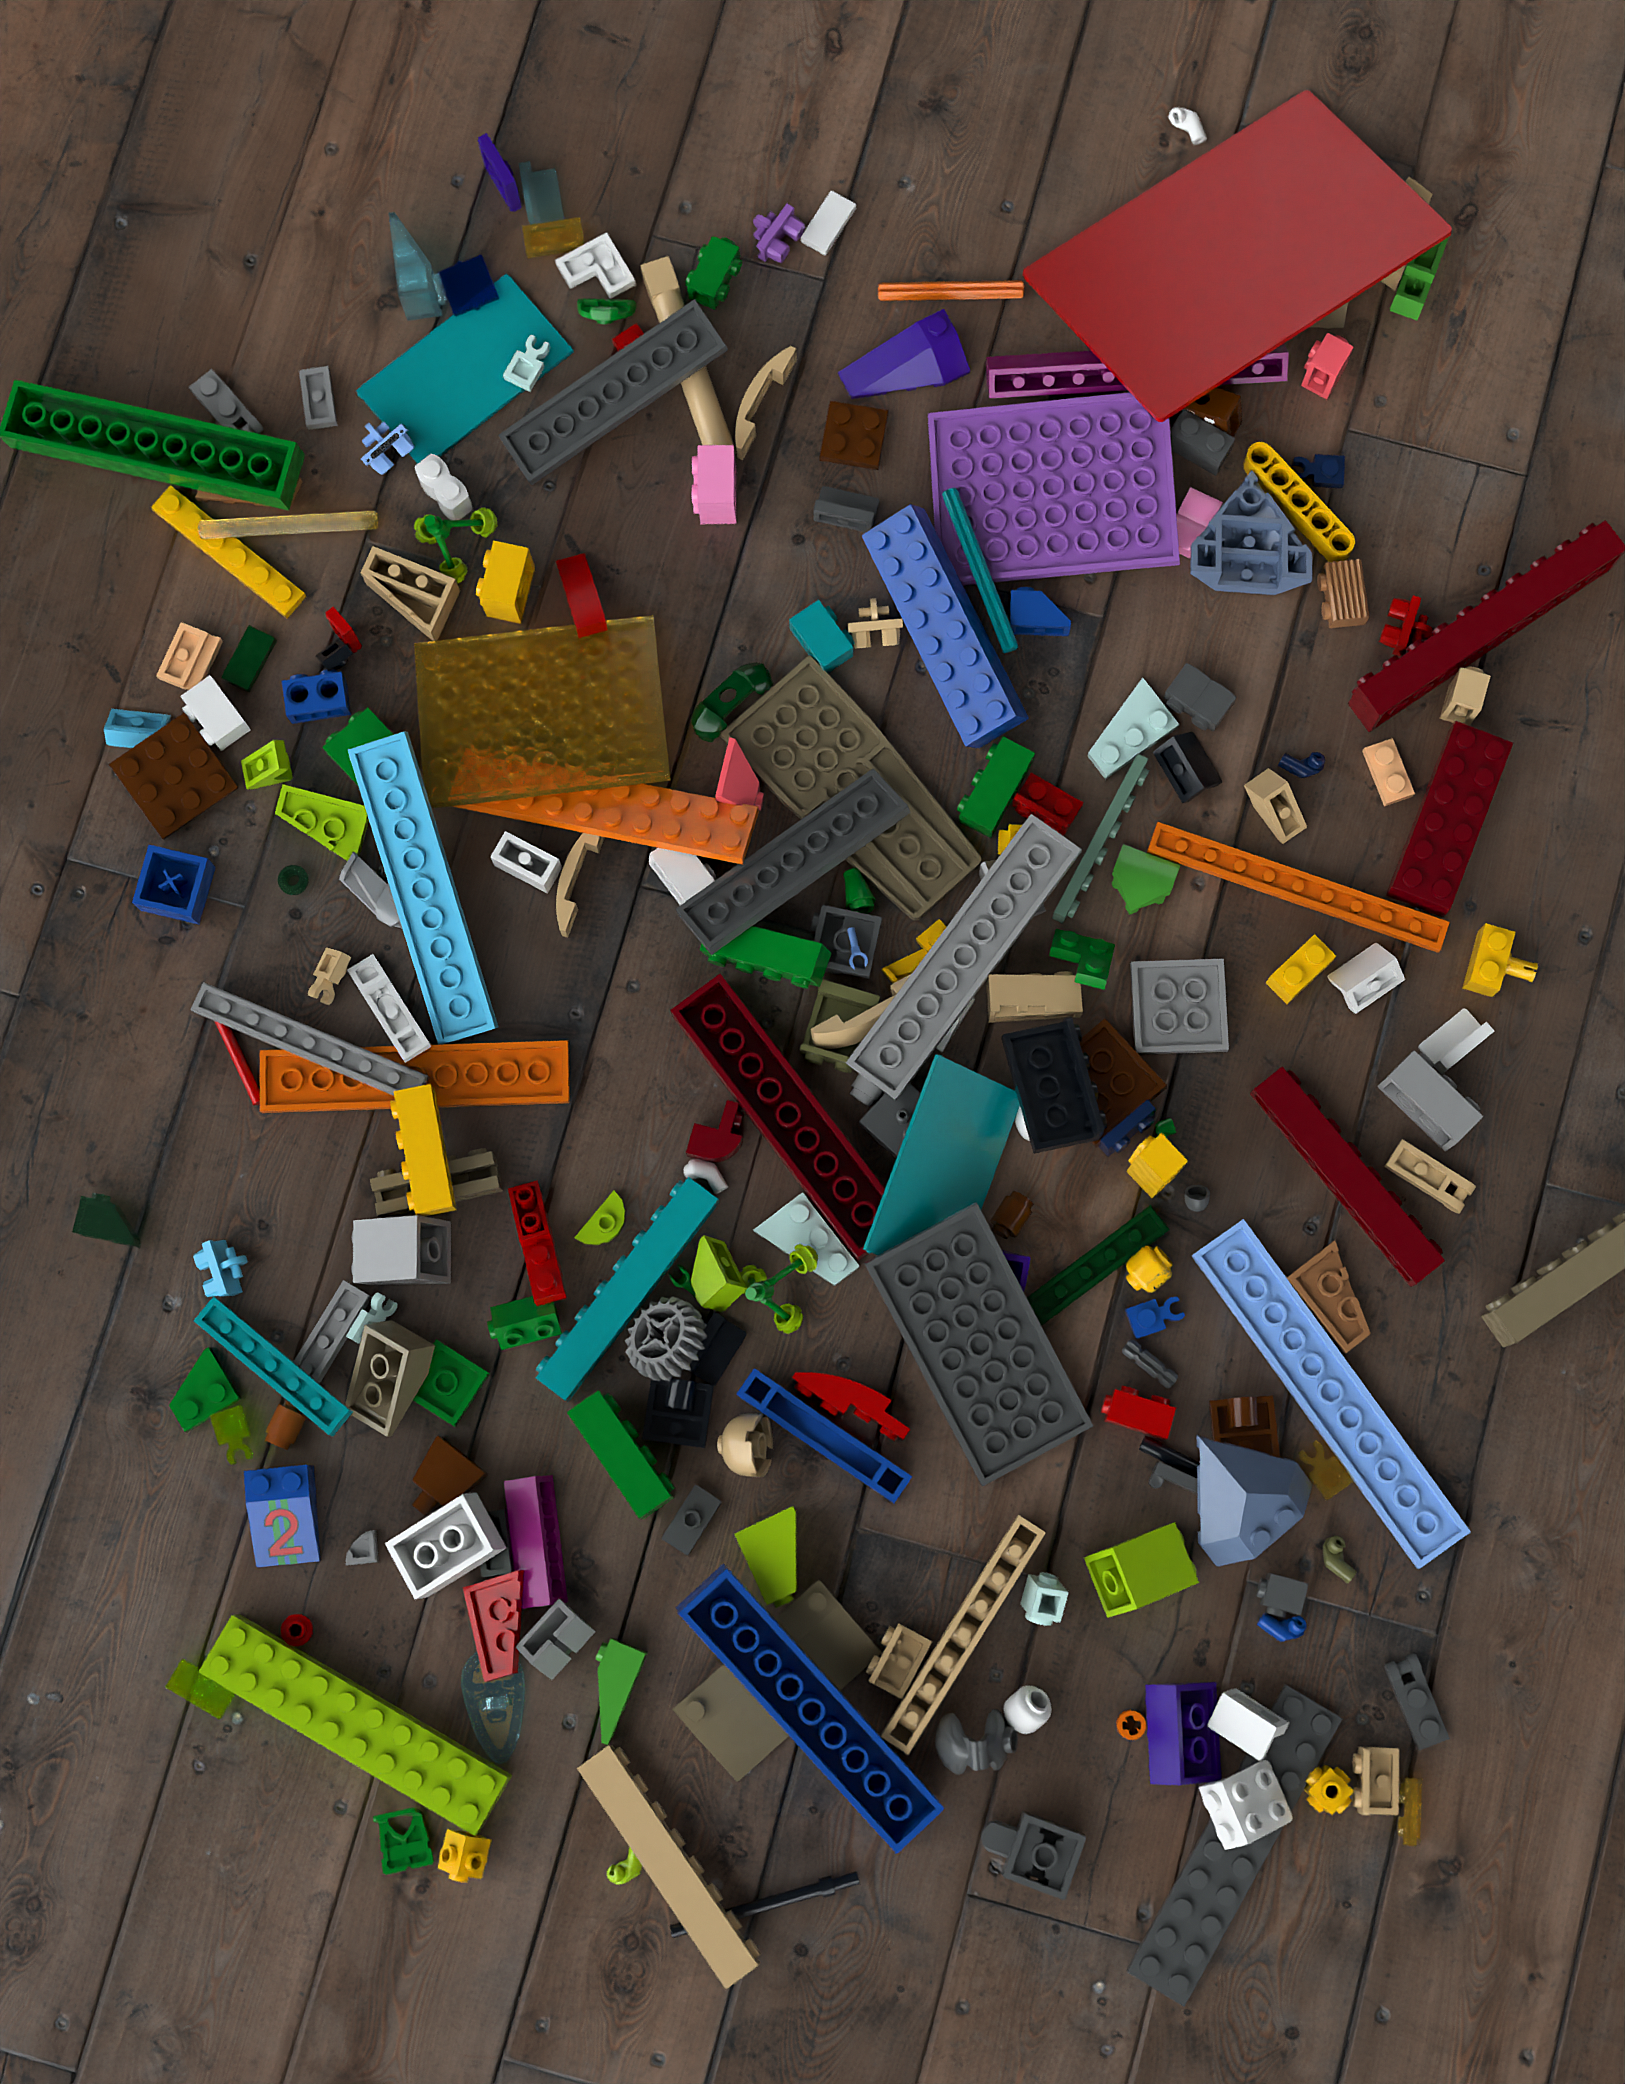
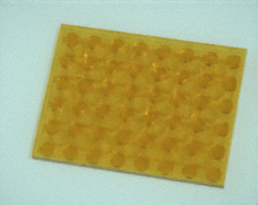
M653 615L606 621L607 631L578 638L575 625L414 643L423 783L431 809L671 781Z

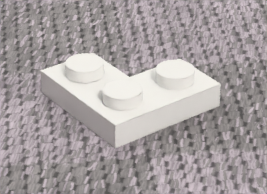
M607 232L555 260L570 289L597 276L611 299L636 285L634 277Z

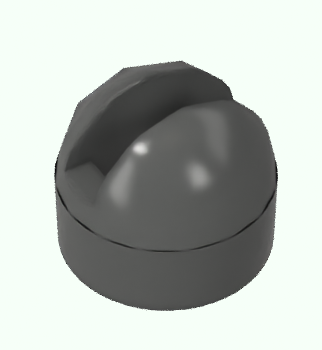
M1203 1185L1187 1187L1184 1198L1186 1206L1191 1211H1203L1207 1208L1210 1201L1209 1189Z

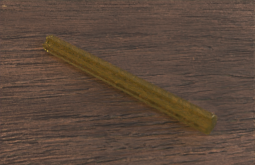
M376 511L206 520L198 522V534L201 539L376 529L378 528V514Z

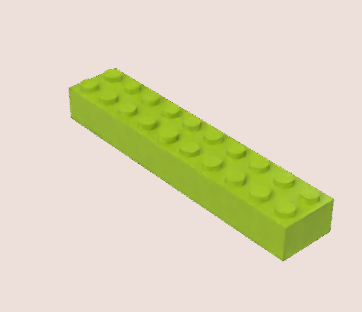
M240 1614L231 1615L198 1671L474 1836L482 1830L512 1777L510 1773L295 1646L287 1644L283 1639Z

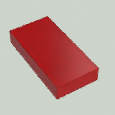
M334 606L326 611L325 616L335 634L348 646L351 652L356 653L361 649L362 645L352 627Z

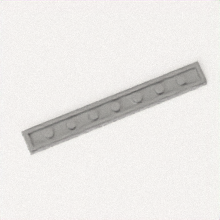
M203 982L191 1007V1011L393 1096V1091L426 1085L430 1078L428 1075Z

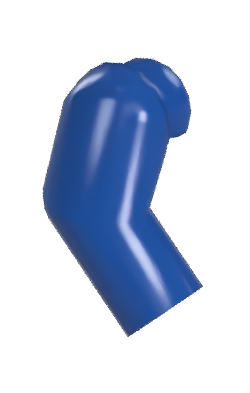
M1266 1612L1263 1613L1256 1624L1281 1642L1301 1637L1307 1628V1623L1301 1616L1277 1621Z

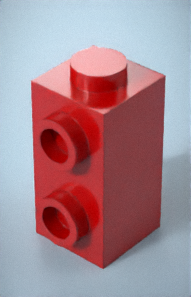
M1121 1386V1390L1114 1389L1111 1395H1105L1101 1408V1413L1106 1414L1105 1422L1160 1439H1168L1176 1411L1175 1407L1169 1406L1170 1400L1152 1395L1151 1400L1140 1397L1139 1390L1126 1386Z

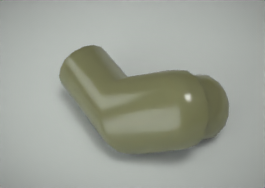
M1334 1535L1327 1538L1324 1542V1564L1348 1584L1357 1571L1343 1560L1344 1539Z

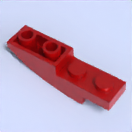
M538 1180L508 1188L519 1242L522 1246L536 1307L567 1298L562 1279L563 1274Z
M795 1372L792 1376V1380L797 1382L794 1386L796 1390L808 1398L814 1394L823 1400L820 1406L834 1416L838 1412L845 1415L852 1405L856 1408L853 1412L854 1415L868 1424L871 1419L882 1426L879 1432L894 1442L897 1437L903 1441L911 1430L885 1412L892 1400L861 1383L839 1376L814 1372Z

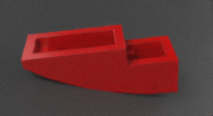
M582 553L557 560V569L578 638L607 631L606 619L585 554Z

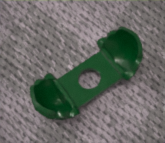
M754 662L738 667L710 695L697 705L692 714L691 723L693 730L700 739L713 742L715 738L720 736L721 731L727 727L723 719L753 691L762 695L765 690H770L773 686V681L764 664ZM733 689L736 691V697L732 701L723 702L720 700L721 694L725 690Z

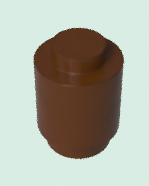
M1012 1191L1010 1196L1006 1195L990 1219V1222L994 1225L992 1230L1004 1239H1008L1009 1236L1016 1238L1032 1214L1033 1202L1016 1191Z

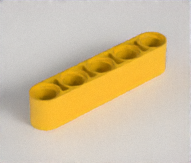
M1265 442L1252 444L1248 448L1243 463L1246 474L1248 475L1251 470L1258 477L1257 482L1264 492L1271 495L1285 516L1330 563L1346 561L1355 545V537L1352 532L1269 444ZM1260 456L1265 460V463H1255L1252 457ZM1276 477L1284 480L1285 485H1276L1272 479ZM1300 499L1306 506L1297 507L1293 504L1292 500ZM1316 520L1321 521L1325 524L1326 528L1318 529L1312 522ZM1340 542L1346 547V550L1339 551L1334 548L1332 543Z

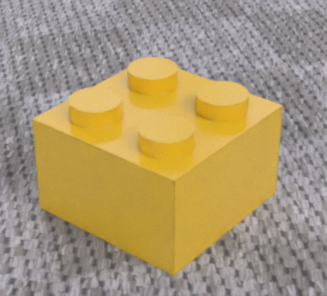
M493 540L491 550L487 549L485 552L483 567L486 568L484 578H479L476 596H479L480 605L483 607L486 617L521 624L535 571L532 556L527 547Z

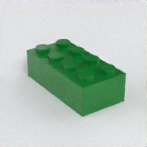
M598 1390L569 1410L567 1414L639 1519L644 1520L675 1498L671 1493L675 1486L666 1473L661 1472L658 1474L653 1466L657 1463L656 1458L645 1445L643 1447L639 1446L635 1439L640 1435L632 1423L627 1419L621 1420L617 1413L622 1409L614 1397L609 1393L604 1395V1393Z

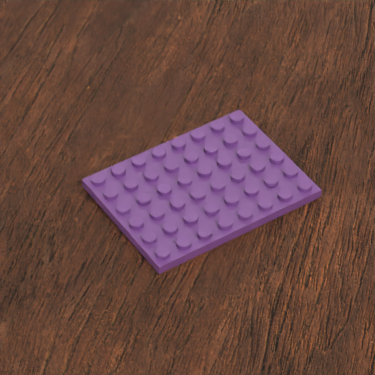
M1130 392L928 413L934 526L962 585L976 584V581L942 496V493L950 488H957L993 582L1180 565L1169 418L1163 422L1156 421Z

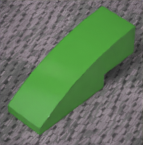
M1448 238L1406 265L1389 311L1418 320Z

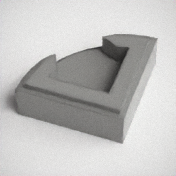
M376 1530L363 1533L353 1542L346 1555V1566L379 1562Z

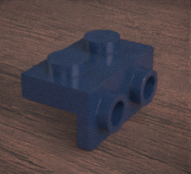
M1147 1099L1100 1139L1099 1148L1108 1157L1115 1151L1119 1153L1131 1143L1130 1138L1138 1131L1143 1133L1155 1122L1153 1118H1155L1156 1108Z

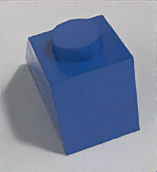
M1019 587L1017 590H1011L1009 623L1015 635L1069 636L1071 620L1042 591H1035L1032 587Z

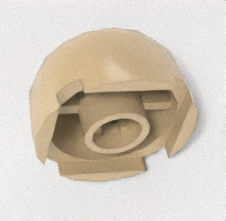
M762 1413L741 1414L733 1418L725 1427L723 1435H720L718 1438L717 1448L719 1454H722L723 1460L729 1469L738 1475L764 1477L770 1468L772 1459H766V1448L773 1449V1434L770 1420L768 1417H763L764 1414Z

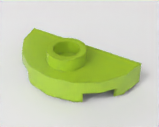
M615 1190L574 1237L576 1240L585 1245H600L609 1243L619 1235L625 1224L626 1211L623 1200Z

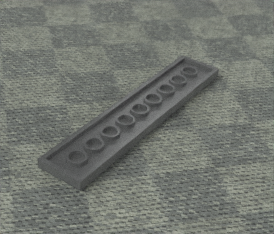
M1284 1684L1270 1711L1289 1722L1285 1733L1273 1739L1264 1759L1258 1760L1246 1753L1236 1773L1259 1761H1269L1289 1809L1292 1812L1307 1784L1305 1779L1316 1768L1343 1718ZM1210 1818L1126 1971L1185 2007L1283 1826L1248 1845L1225 1850L1217 1836L1213 1820Z

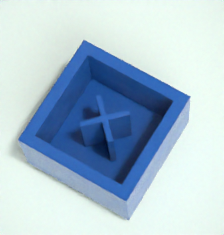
M148 845L132 903L140 911L199 925L216 867L208 858Z

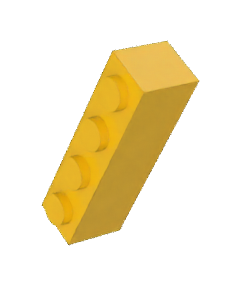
M431 1084L393 1091L395 1100L390 1101L393 1118L398 1119L400 1131H396V1140L399 1150L404 1149L406 1161L401 1162L404 1180L410 1181L411 1192H407V1202L410 1211L415 1210L416 1215L425 1217L457 1210L435 1088Z
M1162 1133L1155 1139L1149 1135L1128 1160L1131 1165L1126 1172L1153 1198L1176 1177L1188 1160Z

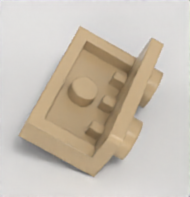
M899 1623L896 1628L889 1626L881 1641V1644L886 1646L881 1657L874 1655L866 1670V1673L871 1675L868 1682L903 1699L932 1641Z
M1358 1746V1754H1353L1352 1761L1353 1773L1358 1774V1787H1353L1354 1792L1352 1793L1353 1807H1357V1812L1361 1815H1399V1748Z

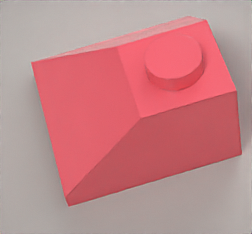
M729 737L715 795L716 801L741 806L742 804L758 806V810L761 811L765 793L760 792V783L735 738Z

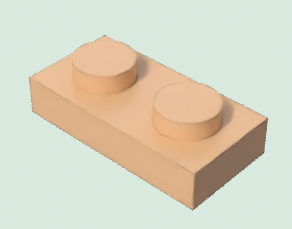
M1393 738L1363 749L1362 752L1384 806L1414 796L1415 792Z

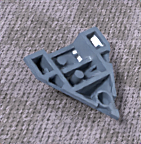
M1252 470L1246 476L1241 486L1233 492L1211 519L1202 534L1191 544L1190 574L1215 591L1277 595L1312 581V552L1295 535V528L1271 495L1265 493L1258 484V477Z
M1197 1435V1447L1200 1449V1464L1197 1465L1198 1514H1200L1198 1543L1217 1567L1255 1559L1304 1517L1313 1484L1294 1460L1273 1457L1264 1452L1226 1442L1212 1441L1207 1437Z

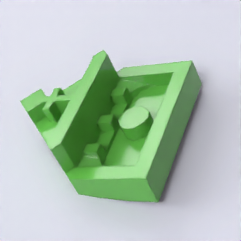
M1123 844L1112 872L1114 878L1111 885L1113 888L1118 889L1126 903L1125 908L1130 915L1138 912L1139 908L1154 903L1162 904L1165 897L1171 893L1181 865Z

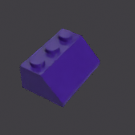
M1216 1682L1145 1685L1150 1784L1189 1785L1221 1780L1219 1734L1208 1727V1722L1217 1706Z

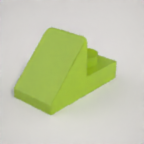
M272 740L241 760L246 789H256L288 782L293 778L284 740Z

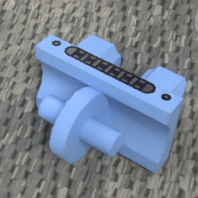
M384 421L376 428L370 422L366 424L365 427L370 434L361 441L366 447H369L374 441H377L378 444L365 454L361 460L366 466L371 465L381 475L385 474L394 466L384 454L389 447L393 445L402 457L415 448L410 437L406 434L408 432L406 427L400 424L383 438L381 435L389 429V426Z

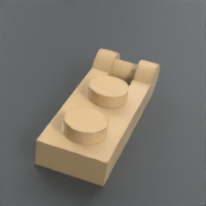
M1403 1139L1399 1142L1384 1166L1444 1204L1449 1210L1460 1214L1465 1206L1463 1201L1467 1195H1472L1476 1188L1473 1183ZM1450 1183L1457 1188L1453 1195L1445 1192Z

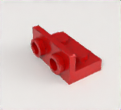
M1031 772L1019 793L1015 795L1012 806L1016 808L1015 811L1020 816L1027 819L1032 814L1065 836L1084 802Z

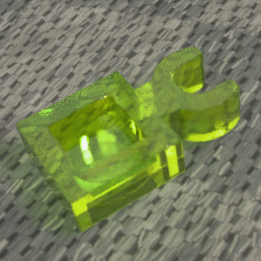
M242 1405L210 1415L219 1446L229 1445L227 1450L228 1462L231 1465L237 1464L235 1453L240 1449L244 1451L246 1459H252L253 1451L243 1441V1438L251 1436V1432Z

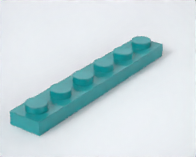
M213 1296L194 1319L196 1324L329 1436L333 1437L353 1413L352 1410L218 1298Z

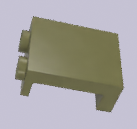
M823 979L820 987H818V995L804 1041L800 1047V1054L805 1055L804 1060L818 1065H822L823 1061L835 1064L834 1069L838 1071L852 1073L854 1069L849 1067L846 1062L861 1042L836 1049H820L813 1045L811 1028L835 1015H838L842 1022L845 1023L879 1004L880 996Z

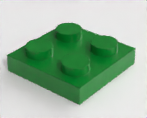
M436 1339L433 1343L435 1348L428 1375L413 1401L456 1427L490 1373Z

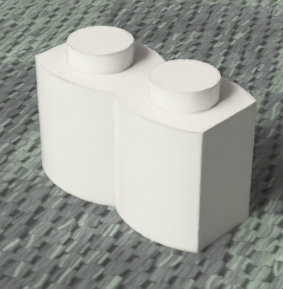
M429 454L415 466V471L423 490L428 496L438 501L440 509L450 520H461L473 510L465 486L460 480L450 475L442 459L434 454Z

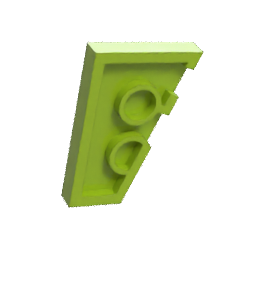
M282 784L275 811L276 815L346 861L349 860L353 852L360 856L369 822L364 805Z

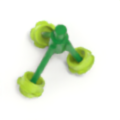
M482 507L474 511L468 520H442L438 516L427 514L423 518H418L414 524L415 536L420 542H428V544L438 542L445 559L439 566L440 572L456 579L457 584L464 580L468 572L467 565L463 564L460 558H451L445 539L449 536L452 527L471 526L475 534L489 537L497 527V517L491 509Z
M797 1244L794 1247L795 1250L789 1255L791 1264L768 1280H766L767 1277L764 1270L758 1269L755 1265H747L743 1267L742 1272H739L747 1287L743 1294L749 1300L761 1301V1303L770 1307L775 1312L774 1322L777 1329L785 1334H790L800 1328L803 1314L801 1313V1308L797 1305L787 1303L778 1306L773 1302L771 1298L774 1294L773 1286L794 1270L805 1274L817 1268L818 1255L808 1245Z

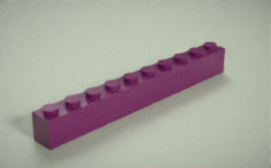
M1285 343L1221 385L1288 381L1289 352ZM1092 351L986 357V380L989 398L1127 390Z

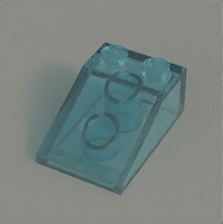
M395 212L389 213L398 296L407 321L442 316L441 305H446L444 287L441 286L440 275L434 274L431 263Z

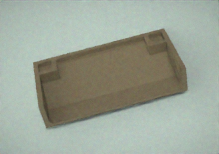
M820 1579L775 1618L839 1691L870 1664L874 1655L879 1656L882 1654L880 1649ZM724 1664L673 1708L674 1712L737 1782L789 1737L784 1729Z

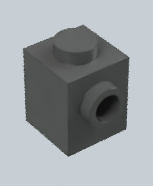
M1267 1573L1265 1579L1260 1578L1256 1597H1260V1605L1267 1606L1266 1613L1285 1618L1286 1612L1301 1615L1308 1583Z

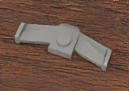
M353 852L342 869L339 880L376 915L379 921L390 927L402 928L389 883L387 884Z

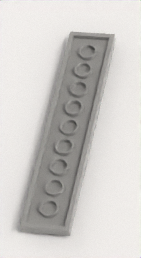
M1030 814L855 1049L846 1064L897 1101L988 979L989 974L993 972L1080 855L1082 849Z

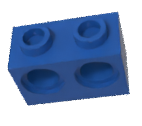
M324 670L319 673L320 675L308 677L305 674H297L291 676L290 680H283L285 711L290 722L295 724L351 715L347 680L342 672ZM329 688H338V692L334 697H324L325 692ZM299 693H308L305 701L295 702V697Z

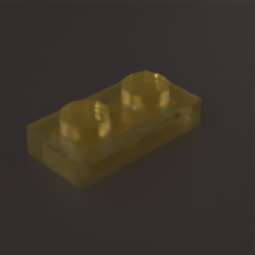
M580 217L522 226L527 258L571 252L585 244Z
M1409 1776L1405 1778V1784L1400 1783L1399 1803L1404 1804V1817H1399L1398 1836L1403 1837V1845L1418 1846L1421 1844L1422 1777Z

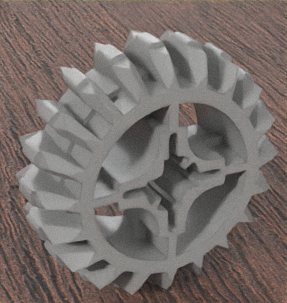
M673 1296L670 1299L661 1297L659 1303L651 1301L649 1309L641 1308L642 1315L639 1318H633L635 1321L634 1327L627 1329L631 1336L625 1340L629 1347L625 1353L630 1358L629 1362L632 1366L639 1370L638 1372L643 1376H648L657 1381L661 1379L670 1381L672 1376L681 1377L682 1369L691 1370L690 1363L692 1360H699L696 1354L699 1350L705 1349L701 1341L707 1337L703 1331L706 1324L701 1319L702 1315L687 1301Z

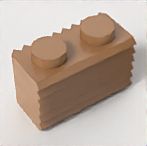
M1361 559L1325 563L1317 577L1319 591H1324L1325 602H1322L1321 606L1323 620H1328L1329 629L1365 625L1369 619V610Z

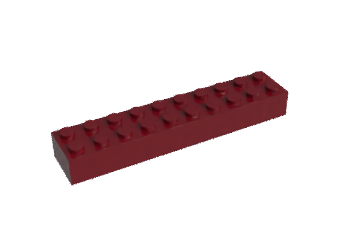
M1604 520L1597 526L1594 523L1589 524L1579 532L1580 537L1575 541L1571 542L1567 539L1554 549L1555 553L1547 559L1545 556H1542L1529 566L1531 570L1526 574L1516 573L1505 582L1506 586L1499 592L1496 589L1491 590L1480 599L1482 603L1472 608L1469 605L1456 615L1457 619L1450 625L1447 622L1440 624L1431 632L1432 636L1426 641H1423L1421 638L1406 649L1407 653L1400 658L1395 655L1383 663L1381 666L1383 669L1374 675L1372 672H1369L1357 681L1358 686L1352 690L1353 695L1348 705L1367 731L1370 733L1456 675L1461 667L1466 668L1613 569L1625 553V544L1609 523Z
M718 974L670 1010L672 1017L847 1248L859 1261L869 1254L863 1247L885 1188L723 976Z

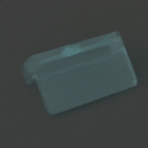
M530 161L519 163L530 230L564 225L565 220L556 170L549 169L532 172Z

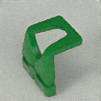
M414 1807L373 1817V1822L379 1824L380 1851L383 1853V1859H381L382 1871L385 1875L406 1871L408 1867L415 1869L432 1865L435 1862L432 1848L429 1847L428 1842H430L420 1809ZM412 1816L411 1825L403 1836L394 1831L388 1823V1819L393 1817Z

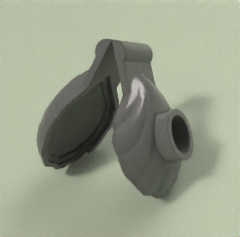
M992 1709L989 1713L985 1734L979 1741L965 1735L961 1723L954 1713L945 1714L935 1730L937 1754L942 1760L943 1765L956 1775L963 1774L967 1765L972 1770L988 1769L990 1765L994 1770L998 1771L1007 1760L1008 1753H1015L1017 1750V1731L1014 1729V1726H1008V1722L998 1709Z

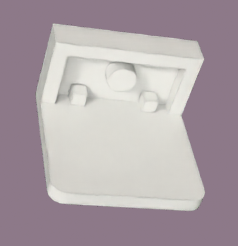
M1267 1760L1259 1761L1228 1778L1213 1781L1199 1787L1204 1805L1210 1813L1217 1836L1225 1850L1248 1845L1292 1821V1813L1271 1764Z

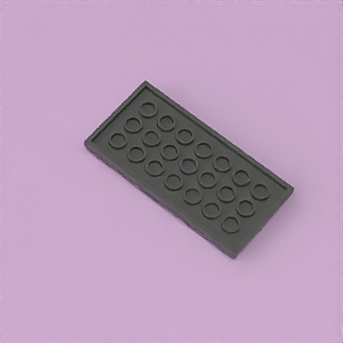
M976 1202L864 1262L982 1487L1093 1427L1087 1412Z

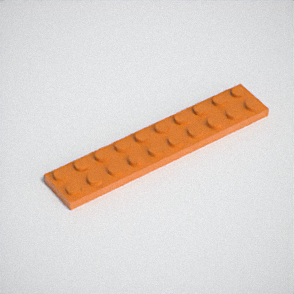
M469 749L465 751L448 799L452 807L742 865L759 814L758 806L717 802L716 798Z
M568 1040L431 1045L432 1047L406 1063L395 1046L360 1047L428 1075L430 1078L427 1084H431L435 1088L438 1107L570 1103ZM260 1050L261 1113L391 1109L390 1101L395 1100L393 1095L285 1050Z

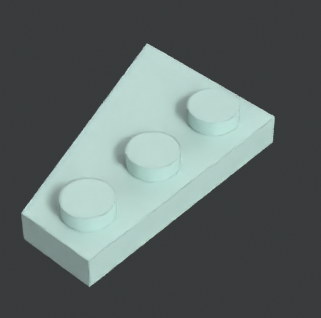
M1142 678L1087 756L1102 776L1107 779L1134 760L1137 753L1141 755L1179 727V723L1145 679Z
M803 1192L753 1230L789 1255L795 1250L794 1247L797 1244L811 1246L818 1255L817 1268L813 1272L834 1286L860 1267Z

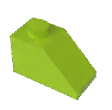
M703 1235L699 1240L691 1285L696 1293L695 1298L702 1307L724 1312L746 1291L747 1287L726 1243Z

